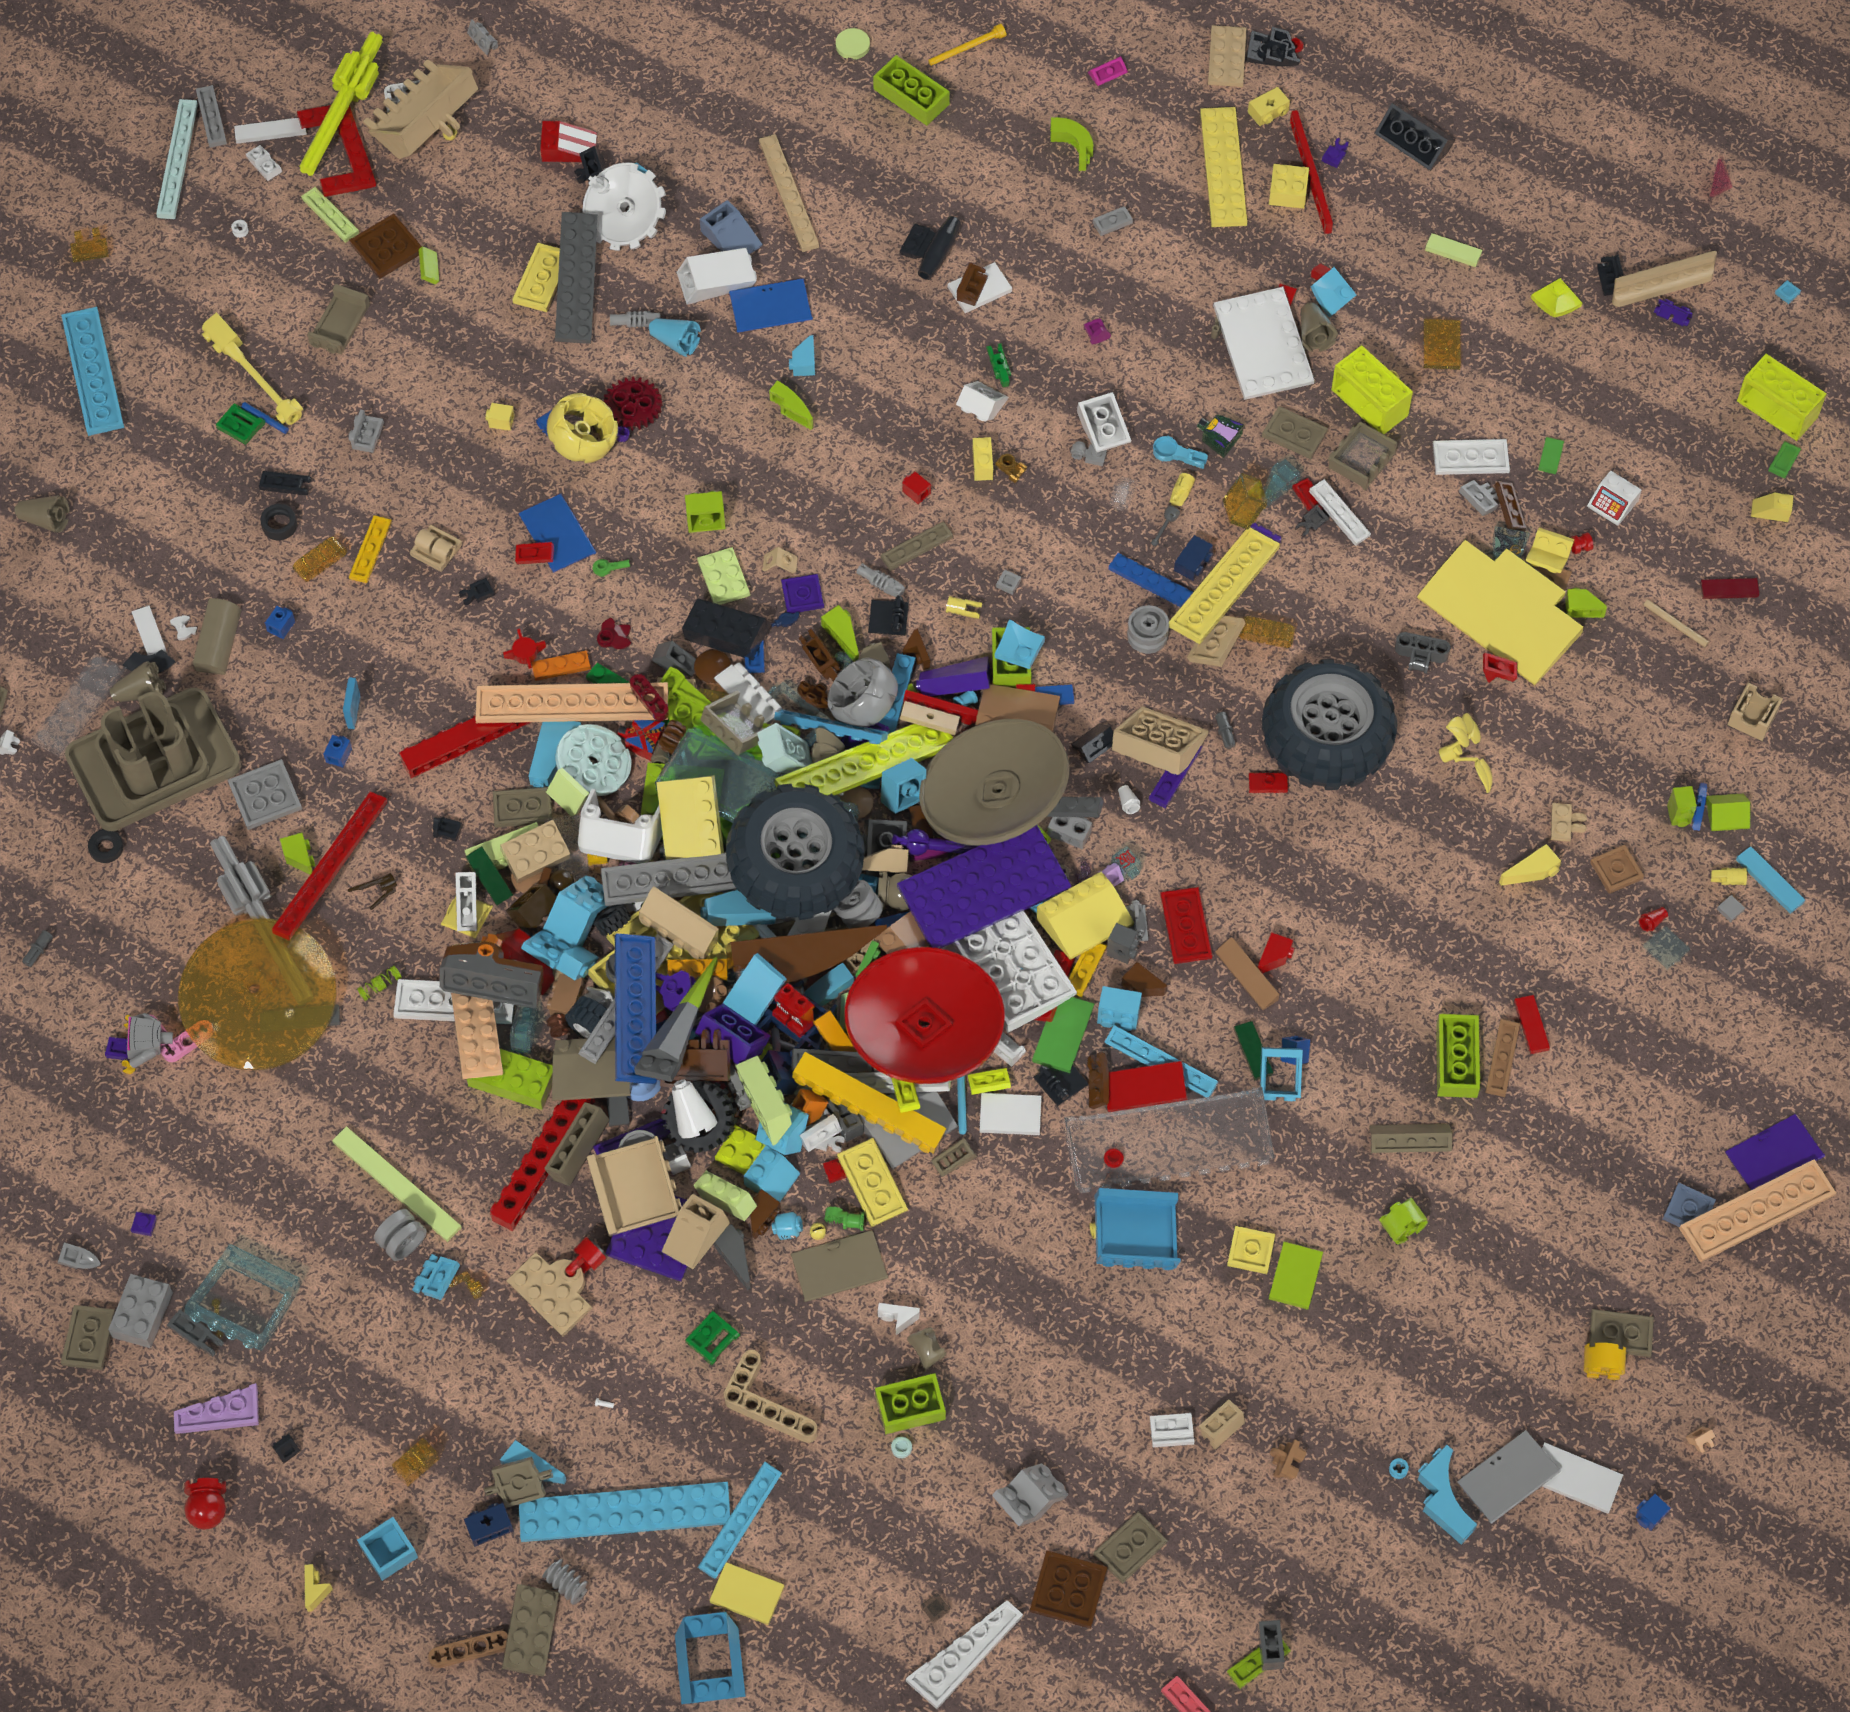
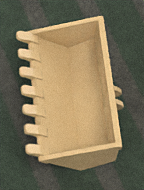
M426 60L423 65L431 72L425 75L417 69L413 73L420 80L417 85L411 80L406 79L403 84L410 92L406 95L397 88L393 92L400 100L397 104L389 98L385 99L383 104L390 111L385 114L382 110L376 108L373 114L380 121L377 124L369 118L363 121V124L370 129L368 133L399 159L410 156L438 129L447 137H451L453 132L445 122L455 130H458L460 124L452 115L478 90L471 68L439 64L436 66L430 60Z

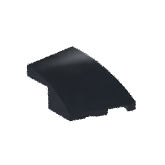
M1275 27L1271 28L1269 35L1251 31L1246 62L1280 67L1296 66L1300 63V59L1296 56V48L1291 41L1289 31Z

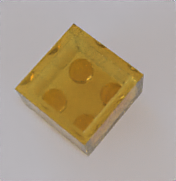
M1244 473L1240 474L1222 499L1229 523L1247 530L1256 522L1258 515L1267 506V499L1261 480Z

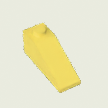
M1546 844L1501 874L1499 883L1502 886L1543 880L1548 876L1553 877L1559 872L1561 860Z

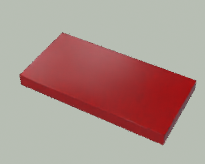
M1199 887L1160 892L1173 964L1212 959Z
M1182 1061L1109 1072L1108 1112L1187 1100Z

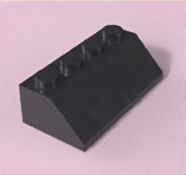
M1391 103L1374 133L1430 171L1447 155L1455 142V139L1400 103Z

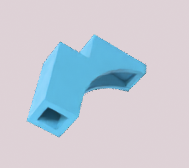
M1446 1445L1443 1449L1439 1448L1432 1455L1433 1460L1429 1464L1425 1462L1418 1470L1420 1473L1418 1481L1432 1492L1424 1501L1425 1507L1423 1512L1462 1545L1475 1531L1477 1523L1462 1510L1452 1493L1448 1470L1453 1449Z

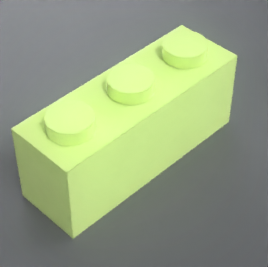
M705 1171L693 1185L703 1200L743 1221L757 1207L749 1192L708 1171Z

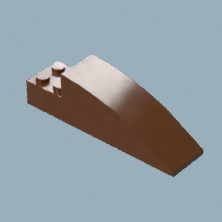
M887 925L730 942L725 945L728 969H733L734 972L744 971L753 956L758 953L787 978L783 985L794 983L823 972L853 956L885 931Z

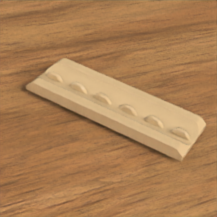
M1717 252L1704 253L1616 278L1612 304L1621 307L1710 282L1713 278Z

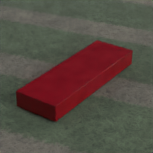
M1757 578L1706 579L1700 582L1702 599L1759 597Z

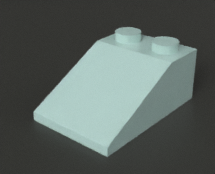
M775 723L757 733L759 738L758 745L763 754L762 761L766 767L775 772L791 773L813 764L808 743L781 725Z

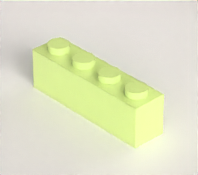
M535 822L464 850L465 855L467 856L482 846L496 869H503L508 864L500 850V845L538 827V824Z

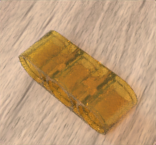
M329 537L299 558L293 564V570L304 582H309L326 570L325 568H329L343 558L347 553V549L336 537Z
M1251 616L1243 617L1246 624L1239 634L1240 639H1247V641L1262 644L1265 642L1267 645L1284 646V648L1292 646L1295 634V627L1293 625Z

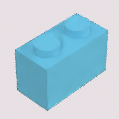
M577 946L563 952L555 969L573 980L584 978L588 975V969L596 964L598 956L581 946Z

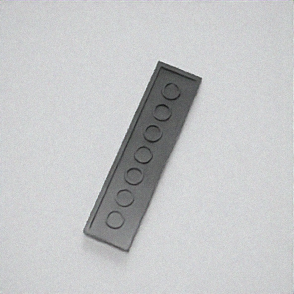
M562 212L555 342L591 344L598 214Z

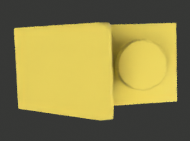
M313 1564L304 1565L305 1607L308 1612L313 1611L333 1590L330 1583L319 1584V1571L315 1570Z

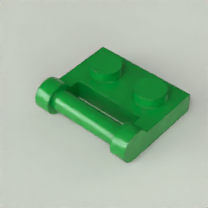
M234 403L216 423V428L247 445L257 431L265 425V420L261 417L253 416ZM238 415L246 419L247 421L253 423L252 426L235 416Z
M712 1311L685 1339V1343L713 1366L717 1361L716 1358L733 1340H737L740 1334ZM723 1331L727 1332L728 1335L709 1353L706 1349Z

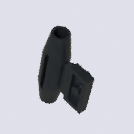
M949 216L936 233L929 227L918 224L913 225L899 252L900 255L912 259L922 258L918 270V275L922 279L930 280L943 265L955 243L961 225L960 220L954 216Z

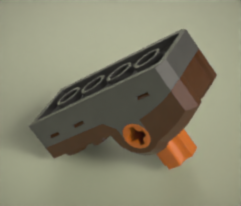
M488 934L483 936L481 942L461 943L446 947L440 966L439 987L445 992L537 1009L542 992L543 966L504 959V953L501 949L502 940L497 938L496 935Z

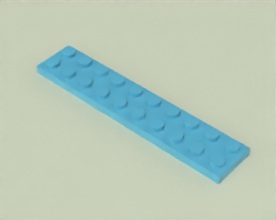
M728 1482L539 1498L519 1504L521 1542L724 1525L730 1517Z

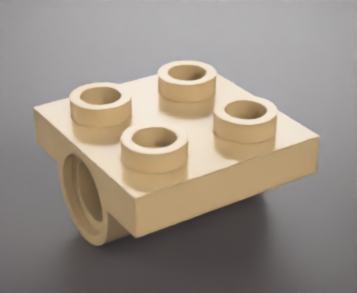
M430 525L427 530L422 529L415 539V546L410 551V555L442 572L462 546V541Z

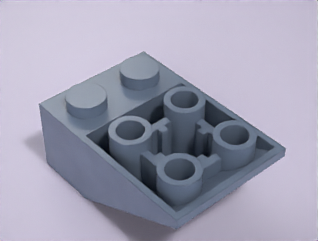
M728 200L700 218L701 232L721 252L746 248L748 254H751L762 246V243L741 213Z

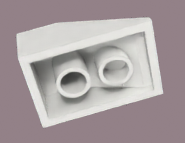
M1113 392L1078 403V416L1096 453L1131 442Z

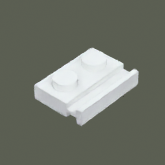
M1191 1413L1150 1416L1152 1447L1194 1445Z

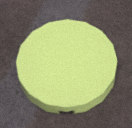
M846 29L838 34L836 38V50L839 55L846 59L862 58L869 51L870 38L867 33L860 29Z

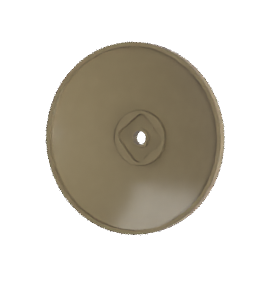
M1001 719L980 724L953 738L929 763L926 779L922 780L920 785L919 799L922 812L927 822L938 834L956 843L989 845L1012 839L1036 826L1055 808L1068 783V756L1059 738L1051 730L1036 722L1022 719Z

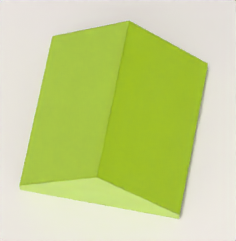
M1744 793L1706 796L1711 831L1750 829V801Z

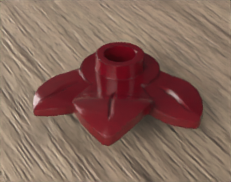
M613 618L605 620L601 625V631L597 635L598 645L603 648L613 647L615 649L629 647L631 641L627 637L630 634L631 626L626 624L616 625Z

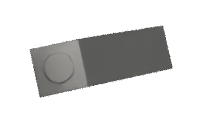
M731 1224L726 1227L713 1246L748 1291L751 1289L743 1241L745 1237L739 1228L735 1229Z

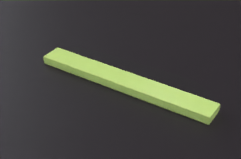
M347 1126L332 1140L339 1149L444 1240L448 1242L462 1228L458 1222Z

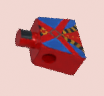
M633 720L630 728L621 725L617 735L626 738V749L628 748L629 751L651 761L656 745L665 730V723L650 720Z

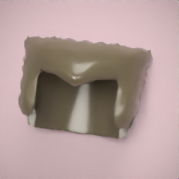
M932 1327L911 1334L907 1338V1341L917 1352L924 1372L946 1355L945 1349L939 1346Z

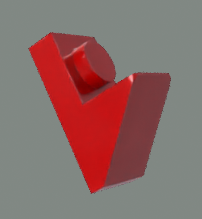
M1484 653L1483 672L1487 682L1490 683L1496 677L1514 682L1517 679V662Z

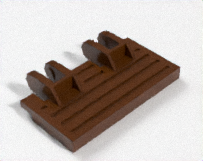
M703 1029L701 1049L700 1040L689 1039L681 1067L673 1080L729 1081L730 1040H722L721 1031L715 1030L713 1033V1048H710L709 1031Z

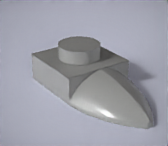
M63 1243L57 1261L58 1264L74 1269H90L101 1264L98 1258L90 1251L68 1243Z

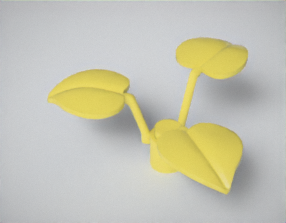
M1465 713L1462 718L1459 716L1453 718L1446 726L1458 741L1440 748L1439 755L1444 763L1455 760V762L1474 761L1476 771L1485 786L1486 793H1489L1492 786V773L1485 760H1479L1477 757H1460L1462 754L1460 745L1466 748L1469 746L1470 738L1474 744L1479 743L1481 739L1477 724L1468 713Z

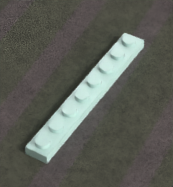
M179 99L156 213L157 218H176L198 107L197 100Z

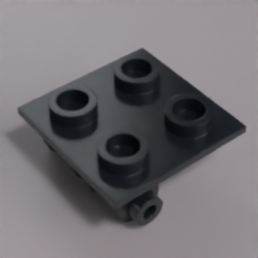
M897 596L893 601L871 600L868 633L906 636L909 602H905L901 596Z
M1043 1065L1038 1069L1039 1073L1033 1077L1057 1107L1089 1085L1074 1066H1072L1070 1073Z

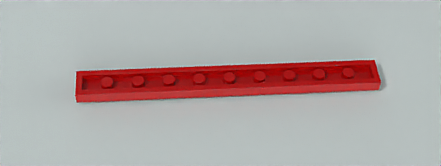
M371 791L368 793L272 928L273 934L290 941L386 806L387 798Z

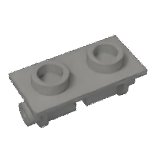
M472 19L467 32L486 55L489 49H497V40L492 35H488L489 32L482 23H475Z
M1134 900L1130 906H1125L1134 921V925L1129 928L1138 932L1137 940L1148 941L1145 905L1140 904L1138 900Z

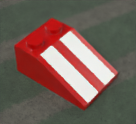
M542 121L540 147L542 162H582L579 153L593 146L596 147L597 132L562 121Z

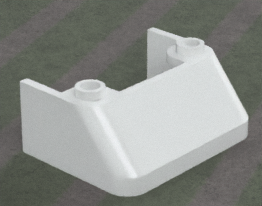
M591 789L581 810L578 834L579 850L586 854L638 864L649 862L663 835L659 806L654 816L648 814L641 815L635 821V824L600 818L601 811L596 790Z

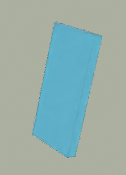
M757 953L753 956L723 1003L754 1025H757L787 978Z

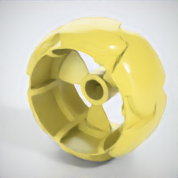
M574 393L562 398L552 409L547 421V434L549 440L555 445L556 451L563 457L575 462L593 463L606 456L615 444L618 434V423L614 421L613 412L609 406L602 400L583 393ZM564 415L582 417L583 421H577L573 425L564 419ZM591 426H594L597 433H599L600 442L589 434Z

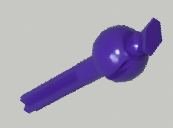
M913 829L906 836L898 837L894 835L892 838L894 845L900 843V845L905 846L908 853L914 856H920L926 853L927 850L963 854L981 846L929 838L928 834L920 829Z

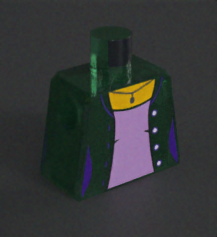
M1218 414L1215 415L1211 422L1201 418L1197 427L1203 430L1202 442L1225 458L1243 435L1244 424Z

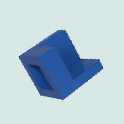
M1299 1036L1282 1038L1281 1048H1300L1303 1050L1302 1064L1309 1062L1310 1039ZM1281 1057L1282 1062L1296 1065V1058Z

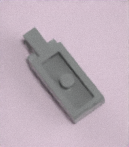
M730 1061V1080L727 1084L730 1092L736 1094L735 1104L742 1111L751 1107V1102Z

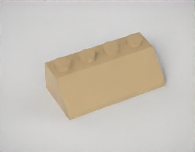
M652 887L639 911L640 922L646 927L655 929L663 938L667 937L672 940L676 947L687 950L693 958L706 959L717 944L719 929L656 887Z

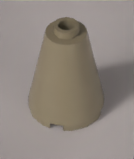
M1307 303L1301 308V335L1305 349L1311 352L1314 349H1319V352L1329 349L1335 344V338L1338 336L1335 326L1317 304Z
M59 495L19 501L15 506V514L18 519L52 532H62L68 523V519L65 518L66 513H69V505L66 498Z

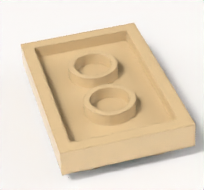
M1223 616L1201 644L1195 642L1187 657L1189 661L1222 667L1246 624L1244 619Z

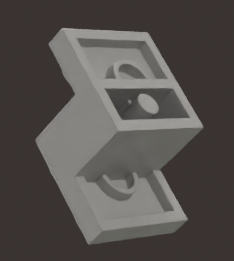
M1041 1463L1022 1469L1007 1487L997 1489L992 1496L1020 1527L1039 1520L1054 1503L1064 1500L1069 1494L1065 1490L1064 1485L1053 1477L1050 1469Z

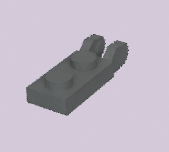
M181 1309L178 1310L167 1324L169 1329L199 1350L201 1348L211 1357L216 1353L204 1343L210 1339L217 1346L222 1347L224 1344L211 1330Z

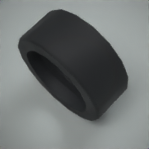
M273 504L267 507L261 514L262 530L268 538L280 541L291 537L295 533L297 520L294 511L289 506ZM276 515H285L290 520L288 525L281 529H272L268 526V521Z

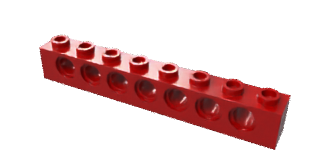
M595 1098L562 1100L560 1104L555 1106L550 1121L547 1120L544 1123L543 1132L534 1139L530 1152L523 1156L520 1168L513 1172L510 1184L502 1189L501 1198L492 1205L490 1215L493 1222L514 1231L549 1174L545 1167L584 1102L593 1105L596 1101ZM571 1105L577 1106V1108L573 1110L568 1109V1107ZM561 1121L567 1122L564 1126L558 1125ZM551 1137L557 1138L554 1142H548V1139ZM539 1154H546L544 1158H537ZM530 1170L536 1171V1173L533 1175L527 1174V1172ZM521 1186L526 1187L523 1191L516 1190L518 1187ZM509 1203L515 1204V1206L512 1208L506 1207V1205Z

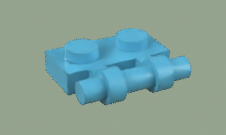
M431 1254L430 1258L423 1264L424 1269L420 1276L416 1277L412 1290L420 1293L422 1289L424 1295L442 1300L460 1264L445 1257H440L438 1260L437 1256Z

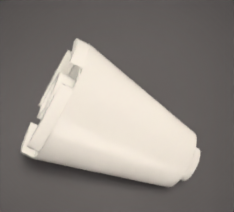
M685 1079L674 1083L672 1094L678 1133L681 1138L696 1137L700 1135L699 1131L705 1129L707 1132L715 1127L717 1124L716 1117L692 1083Z

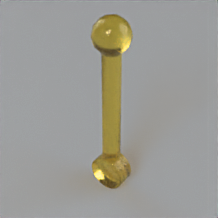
M218 1299L212 1300V1306L215 1309L217 1329L215 1336L221 1339L223 1337V1333L221 1332L218 1308L220 1306V1301Z

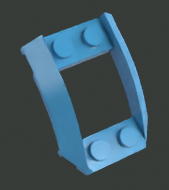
M726 1612L683 1617L675 1634L681 1703L690 1704L746 1697L737 1625ZM728 1633L732 1676L690 1681L686 1638Z

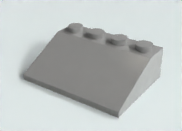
M916 1092L920 1109L914 1111L945 1127L944 1136L958 1127L938 1092ZM895 1093L888 1095V1097L897 1101ZM858 1115L863 1123L865 1135L869 1139L874 1138L882 1157L892 1170L921 1151L918 1145L912 1142L911 1144L906 1143L896 1133L890 1134L883 1129V1126L877 1123L871 1124L864 1116Z

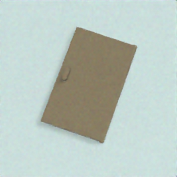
M873 1230L791 1253L805 1302L888 1278Z

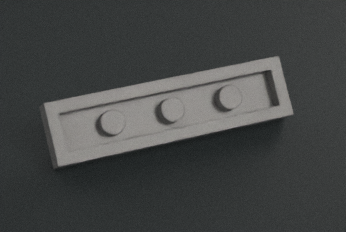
M213 85L197 88L196 93L209 147L227 144Z

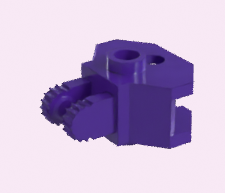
M682 970L672 976H665L656 972V978L664 981L661 987L656 985V991L662 995L664 1006L674 1011L695 984V978Z

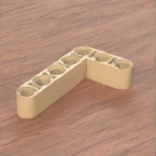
M755 1350L746 1351L724 1391L726 1406L803 1442L811 1443L815 1441L818 1435L815 1421L749 1392L761 1369L760 1354ZM755 1359L757 1362L754 1365H749L747 1361ZM740 1377L748 1378L744 1383L737 1381ZM734 1394L739 1396L735 1401L728 1399L729 1396ZM750 1403L757 1404V1407L754 1409L747 1408V1405ZM769 1411L776 1413L774 1417H767L765 1414ZM786 1420H793L795 1422L791 1426L784 1424ZM806 1428L813 1429V1432L811 1434H805L803 1433V1430Z

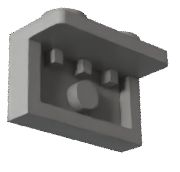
M360 409L359 415H356L354 419V429L349 433L352 449L374 453L384 424L383 419L366 416L365 411Z

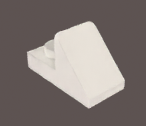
M879 1303L878 1317L888 1322L894 1319L897 1320L896 1335L917 1321L920 1316V1308Z

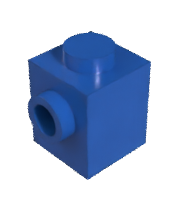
M276 606L265 622L267 632L284 639L295 623L292 611L285 607Z
M332 735L323 753L326 763L344 768L352 751L350 740L344 736Z
M1654 1494L1648 1501L1644 1499L1637 1506L1638 1512L1635 1517L1643 1528H1648L1652 1531L1669 1513L1671 1508Z

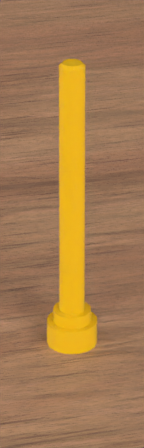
M1000 23L994 26L991 32L929 59L928 63L932 66L990 39L1006 37L1005 28Z

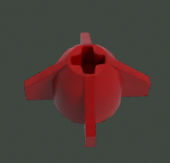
M517 629L519 639L513 643L512 650L503 652L504 659L516 660L524 665L527 664L528 669H531V662L536 659L539 652L546 648L545 641L535 643L531 638L522 637L521 630Z

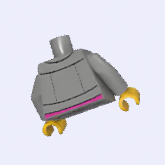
M147 1013L133 1017L130 1015L125 1016L128 1023L123 1024V1026L128 1029L127 1055L130 1061L124 1060L121 1064L127 1067L123 1070L126 1074H132L136 1067L161 1054V1044H173V1032H162L161 1022Z

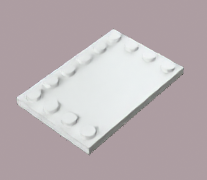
M1283 287L1214 302L1213 307L1244 400L1314 384V378Z

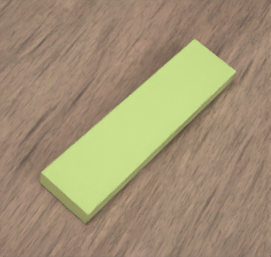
M316 187L301 196L302 200L345 243L359 234V230Z

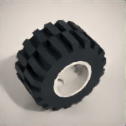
M581 996L567 1012L565 1019L578 1036L582 1039L589 1038L607 1008L594 999Z

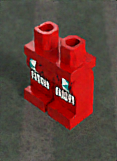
M787 983L774 996L776 1008L772 1011V1015L782 1024H787V1028L801 1038L814 1025L812 1010L814 1004Z

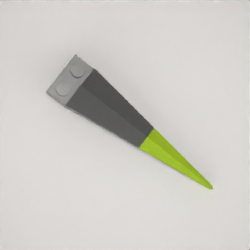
M717 957L708 965L643 1050V1055L634 1068L636 1075L673 1081L681 1067L697 1013L718 963Z

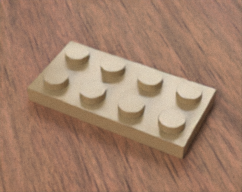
M1212 25L1208 85L1243 87L1246 27Z

